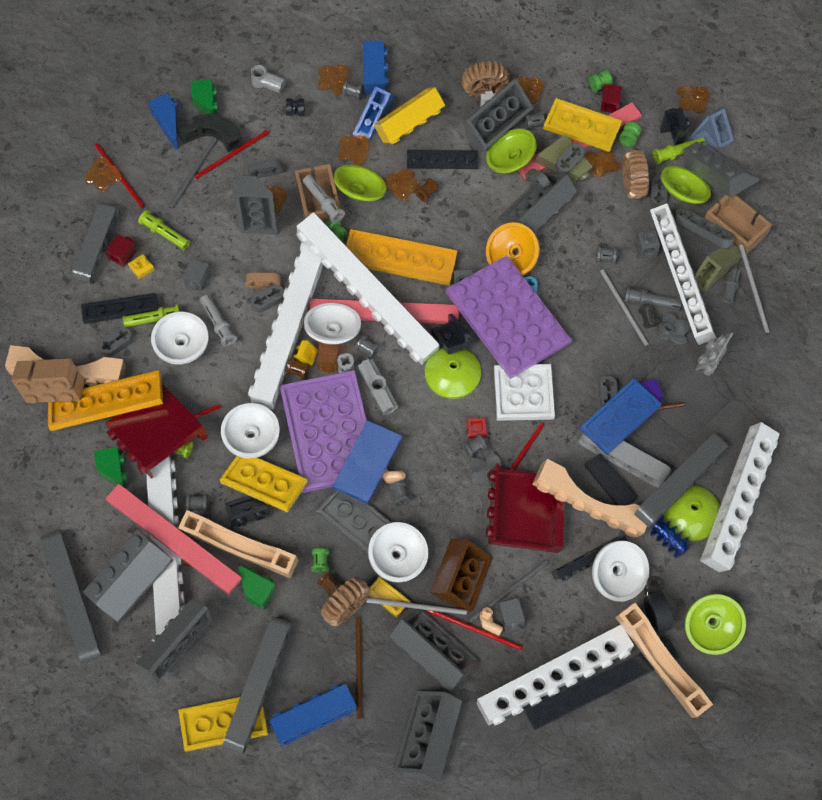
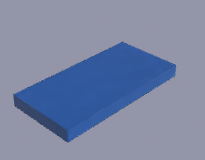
M633 378L582 424L579 430L606 455H609L648 419L662 403Z
M367 420L332 488L368 504L398 448L402 436Z

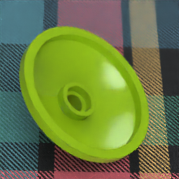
M513 129L505 132L490 145L486 155L487 164L497 173H511L521 169L533 157L537 147L536 139L526 129Z
M343 165L337 168L333 178L337 188L354 200L371 202L381 199L386 192L384 180L378 174L365 167Z
M668 166L663 169L661 173L663 186L674 198L690 204H702L709 200L711 190L701 177L688 169L678 166Z
M440 348L426 362L425 380L430 389L437 395L448 399H459L471 394L477 388L481 379V366L475 355L467 349L447 354L443 348Z
M692 485L663 514V520L667 528L675 536L687 541H701L709 537L720 509V504L709 490L698 485ZM691 506H696L698 510H693Z
M708 594L697 599L688 609L684 624L685 632L691 644L701 652L712 655L723 654L735 648L742 640L746 630L745 614L741 606L731 597L723 594ZM715 618V622L710 624L709 620Z

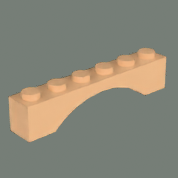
M10 345L5 367L9 374L13 375L17 361L33 360L34 366L30 376L32 377L36 361L43 359L36 355L29 347ZM103 357L95 362L76 366L85 384L96 386L123 379L126 366L123 359Z
M546 459L541 464L533 482V485L537 486L538 490L554 495L559 501H566L572 504L573 508L589 513L594 519H601L607 522L612 528H619L625 531V534L630 537L637 538L644 534L647 526L634 515L640 506L637 504L615 506L594 500L575 485L564 467L549 459Z
M186 510L178 527L185 535L290 579L299 561L294 554L244 537Z
M636 603L630 605L615 617L691 718L698 717L713 705L702 689L672 657Z

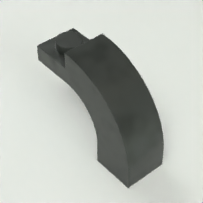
M201 114L193 116L192 124L185 125L179 129L180 139L183 144L200 137L211 136L219 139L227 152L243 145V138L237 126L229 119L220 115Z

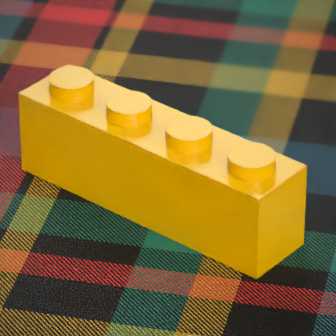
M436 87L426 88L373 125L383 143L394 144L400 140L399 137L403 134L411 133L416 125H422L427 122L428 117L439 114L441 112L440 109L445 104Z

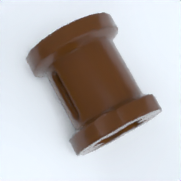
M428 178L421 188L415 190V193L421 201L427 202L433 193L438 192L439 187L435 181Z
M291 358L286 367V374L292 373L305 380L309 373L310 364H303L295 361V358Z
M331 571L324 574L317 582L319 586H322L328 592L329 597L342 585L333 578Z

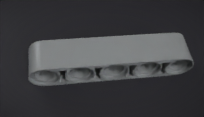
M584 433L578 440L586 449L597 455L601 453L606 460L657 488L667 480L671 473L669 466L625 441L620 443L609 455H606Z

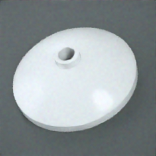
M325 303L315 306L307 312L304 318V328L310 337L321 343L341 344L353 339L359 333L361 319L355 310L346 305Z
M174 312L164 316L156 323L151 334V343L155 353L159 358L171 364H186L196 360L205 351L209 340L208 330L204 322L196 315L188 312Z
M246 403L233 408L225 416L221 425V437L224 445L231 453L242 458H257L268 453L277 443L280 433L279 422L275 414L269 408L256 403ZM250 434L255 435L253 438L248 437Z
M394 522L382 526L374 533L368 546V557L372 568L382 578L391 582H406L418 576L424 569L428 559V546L423 535L415 527L406 523ZM398 552L400 557L395 558L393 553Z
M614 541L607 544L599 551L593 563L592 576L594 584L604 597L613 601H627L636 597L644 589L649 577V563L645 553L640 547L628 541ZM616 566L617 570L613 572V568Z

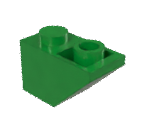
M212 79L191 81L193 106L204 114H215V112H218L217 101H214V97H217V88L213 86Z
M118 447L94 451L96 470L99 476L114 486L120 484L125 488V483L128 482L126 471L122 469V465L125 464L124 454L119 452Z
M239 566L238 571L242 578L241 582L247 602L265 610L276 592L274 581L267 576L261 577L257 575V572L251 567L247 566L244 568Z

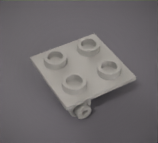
M733 333L721 335L717 339L710 340L706 345L705 353L699 357L695 370L703 369L704 374L708 376L713 374L720 363L719 361H721L727 351V343Z

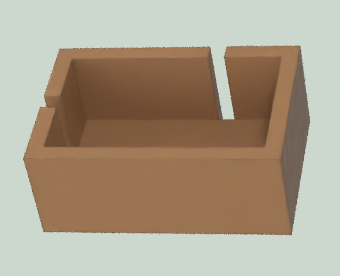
M330 164L314 167L316 182L329 197L336 200V205L341 209ZM311 168L295 170V181L304 220L314 212L325 223L330 219V216L322 211L319 201L303 184V179L307 175H312Z
M725 195L705 215V219L735 235L734 244L737 247L743 244L746 255L768 235L772 226L760 214L757 216L754 225H752L757 212L736 195L731 198Z
M71 358L37 360L32 377L30 376L34 361H17L11 380L26 403L80 401L85 381L80 373L77 372V368Z

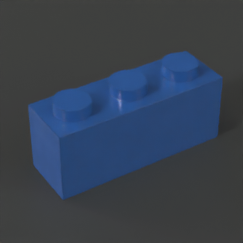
M363 41L364 94H372L375 86L385 90V87H388V76H385V72H388V62H384V58H387V48H384V41Z

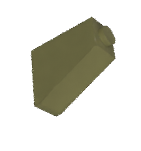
M565 134L539 153L535 161L549 170L560 174L557 172L555 164L562 154L573 145V142ZM573 151L571 157L573 158L577 155L578 151ZM583 156L567 175L574 183L580 179L583 181L590 175L589 171L592 169V165ZM566 160L562 163L561 167H566L569 161Z
M735 244L730 248L721 247L706 257L694 275L697 285L702 292L708 291L729 273L731 268L737 266L742 258L739 247Z

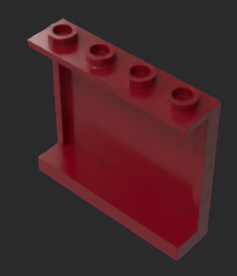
M163 384V404L119 414L105 423L108 428L106 433L112 441L117 440L116 444L122 452L126 451L129 460L132 463L136 462L139 471L143 475L146 473L151 479L153 475L150 470L196 436L202 442L208 438L203 425Z
M496 463L493 469H490L488 480L491 481V488H489L487 495L488 500H490V506L487 509L489 525L486 528L488 544L558 553L563 548L564 502L557 500L550 493L541 492L537 489V486L533 485L537 473L499 468V463Z

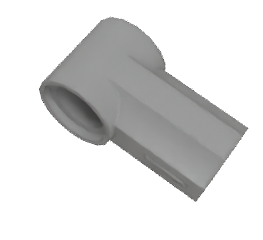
M255 65L251 68V83L254 87H265L277 93L283 91L286 83L285 78L266 71V68L262 65Z

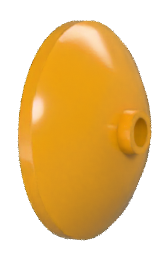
M512 222L501 225L493 231L486 245V258L489 265L507 255L522 276L535 266L540 253L537 236L529 227L520 223ZM516 249L519 250V253L517 255L514 254V251Z

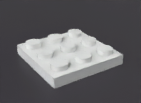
M551 364L534 365L512 379L507 376L500 365H494L497 421L552 420L555 418Z

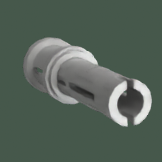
M307 175L303 179V184L319 201L322 211L330 216L332 223L340 221L344 217L345 211L336 205V200L325 193L312 175Z
M202 296L200 302L213 322L214 332L221 338L222 346L227 347L234 344L237 336L230 330V324L223 319L211 296Z

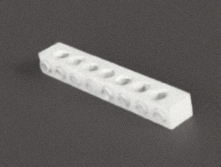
M666 203L651 209L650 212L697 343L701 345L712 339H717L668 204Z
M762 422L749 428L700 559L701 562L718 572L730 570L735 563L734 558L741 546V538L747 529L748 519L754 510L753 505L760 494L761 483L766 477L765 472L772 461V453L778 444L779 433Z
M619 625L478 698L476 704L488 726L493 723L496 726L504 722L506 716L510 714L515 716L524 710L523 707L529 704L534 706L540 703L542 697L546 695L549 697L554 696L560 692L559 688L565 685L567 688L573 686L580 677L588 678L592 676L599 667L602 666L605 669L613 664V660L617 658L622 660L628 657L634 645L624 628ZM605 645L613 646L615 651L608 652L605 649ZM587 655H595L597 661L592 662L588 660ZM569 664H577L580 670H571ZM557 672L561 675L562 679L554 680L551 674ZM541 682L544 688L537 690L534 688L533 683ZM522 691L525 693L526 698L518 699L515 693ZM505 701L508 707L500 709L497 706V702Z

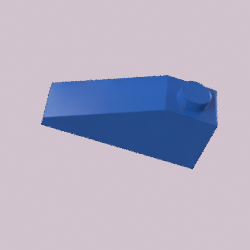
M375 86L353 135L369 142L376 132L373 124L388 114L395 96Z
M165 93L149 101V109L174 149L177 150L179 149L176 112L178 106L174 98L171 99Z

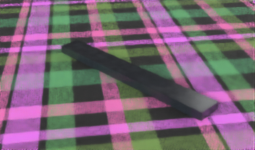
M670 639L662 642L672 657L677 660L679 655ZM640 653L526 710L525 713L535 731L655 671V669L643 653Z

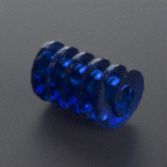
M664 514L653 525L650 535L652 537L657 535V542L664 540L662 546L664 548L669 546L668 552L672 553L675 551L674 558H679L689 550L694 542L688 544L687 542L690 538L688 536L682 539L683 531L676 533L678 526L676 525L671 528L670 524L672 521L664 522L666 517Z

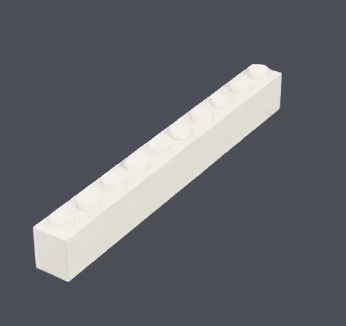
M314 212L297 225L296 235L303 243L306 242L310 246V251L322 259L321 262L327 269L331 268L336 279L339 282L343 281L347 285V290L359 298L360 304L372 312L371 314L377 322L381 321L385 325L384 329L387 333L393 334L397 338V343L403 349L406 348L410 352L409 355L415 362L419 361L422 365L439 350L440 345Z
M301 242V254L296 257L294 263L295 271L290 273V285L284 290L283 304H279L277 311L279 316L277 320L274 319L272 335L267 338L266 352H263L261 355L260 369H256L254 375L255 383L250 386L248 392L251 403L260 404L269 409H274L280 392V385H282L286 374L287 364L292 357L310 305V299L313 297L323 268L322 259L310 251V246L306 242Z
M169 456L150 470L153 475L152 479L147 475L148 507L173 526L179 527L178 515L175 516V509H178L177 497H174L177 483L176 478L173 479L172 472H176L175 461H171ZM150 535V538L173 559L153 583L156 635H160L165 630L166 623L179 614L178 611L181 604L185 603L184 592H180V584H183V574L179 572V565H182V559Z

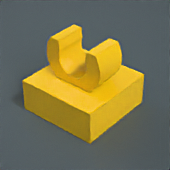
M144 254L128 263L129 268L139 280L154 271L153 265Z
M303 340L299 346H296L298 353L293 355V358L298 362L308 363L312 366L318 350L308 340Z

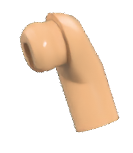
M386 469L382 478L386 483L392 484L397 481H403L406 475L401 470L389 471Z
M488 607L483 608L479 616L482 627L500 636L503 627L494 623L492 609Z

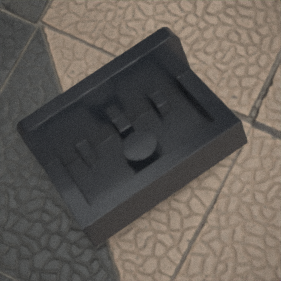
M671 108L664 112L660 133L670 132L674 145L682 144L684 138H686V130L689 128V120L685 117L683 108Z
M448 314V323L431 328L432 335L447 354L468 348L470 334L453 314Z
M249 495L224 503L232 527H241L249 521H260L270 515L268 505L265 502Z

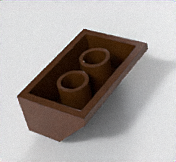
M450 539L430 593L442 602L472 612L492 557L468 539Z

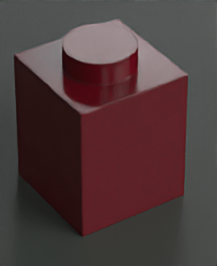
M604 84L600 112L613 113L619 109L621 86Z
M118 234L106 249L108 259L124 268L136 253L134 241L127 236L123 237Z

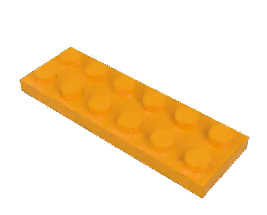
M350 229L346 247L367 269L450 286L457 258V250Z
M157 370L84 388L80 401L48 403V427L50 431L163 404L161 373Z

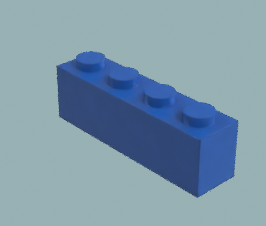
M337 684L331 687L328 693L323 695L318 693L312 696L309 702L304 704L299 702L293 705L290 711L285 713L281 711L272 716L273 719L269 721L280 746L283 747L356 712L357 706L347 685L341 686V684Z

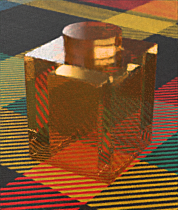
M319 342L318 370L325 373L337 372L339 344Z

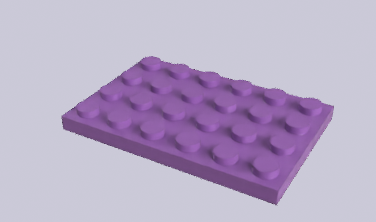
M507 255L446 289V294L510 379L570 345L572 342L571 338Z
M354 370L280 385L299 476L307 478L308 481L302 491L303 493L332 487L367 422Z

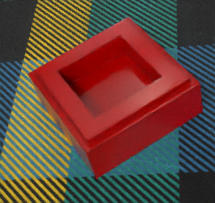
M485 417L466 419L468 439H475L478 434L482 438H487Z

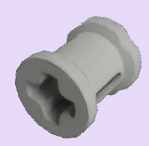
M345 353L338 357L339 373L355 370L354 359L351 354Z

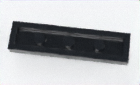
M407 150V169H478V150Z
M156 293L81 304L82 318L84 324L157 311Z
M625 535L617 536L553 570L551 573L554 579L564 581L572 577L574 571L579 570L581 572L589 568V563L595 560L597 554L604 546L614 541H627Z

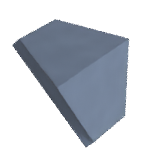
M725 108L708 115L690 138L704 137L705 141L703 143L717 148L733 142L734 138Z

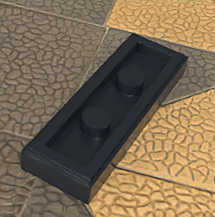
M601 453L585 463V468L616 506H626L636 500L637 497Z

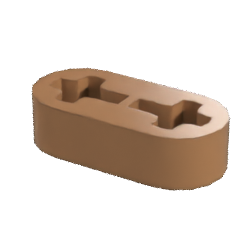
M248 273L245 278V285L252 289H266L272 285L280 286L281 276L276 273Z

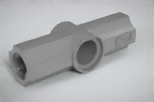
M373 359L362 361L358 365V369L369 388L370 395L374 397L383 415L393 413L398 409V405L386 385V379L381 376ZM380 385L382 388L376 389L374 386Z

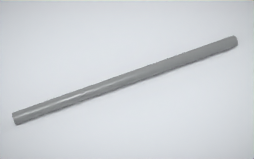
M742 244L739 245L760 318L765 333H769V327L745 248Z
M600 270L644 346H647L649 343L605 270Z
M375 598L366 599V603L467 614V610Z

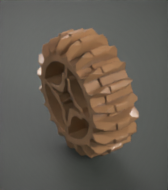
M497 61L476 62L475 65H470L469 68H466L462 76V86L465 93H469V96L475 95L476 98L481 97V94H485V91L498 93L509 83V73L506 66H503L502 63H497Z
M630 150L625 152L622 159L623 184L629 198L640 199L647 195L649 189L647 159L642 151Z
M354 577L341 585L323 605L321 615L324 617V620L334 627L346 622L347 619L361 608L370 594L368 584L359 577Z

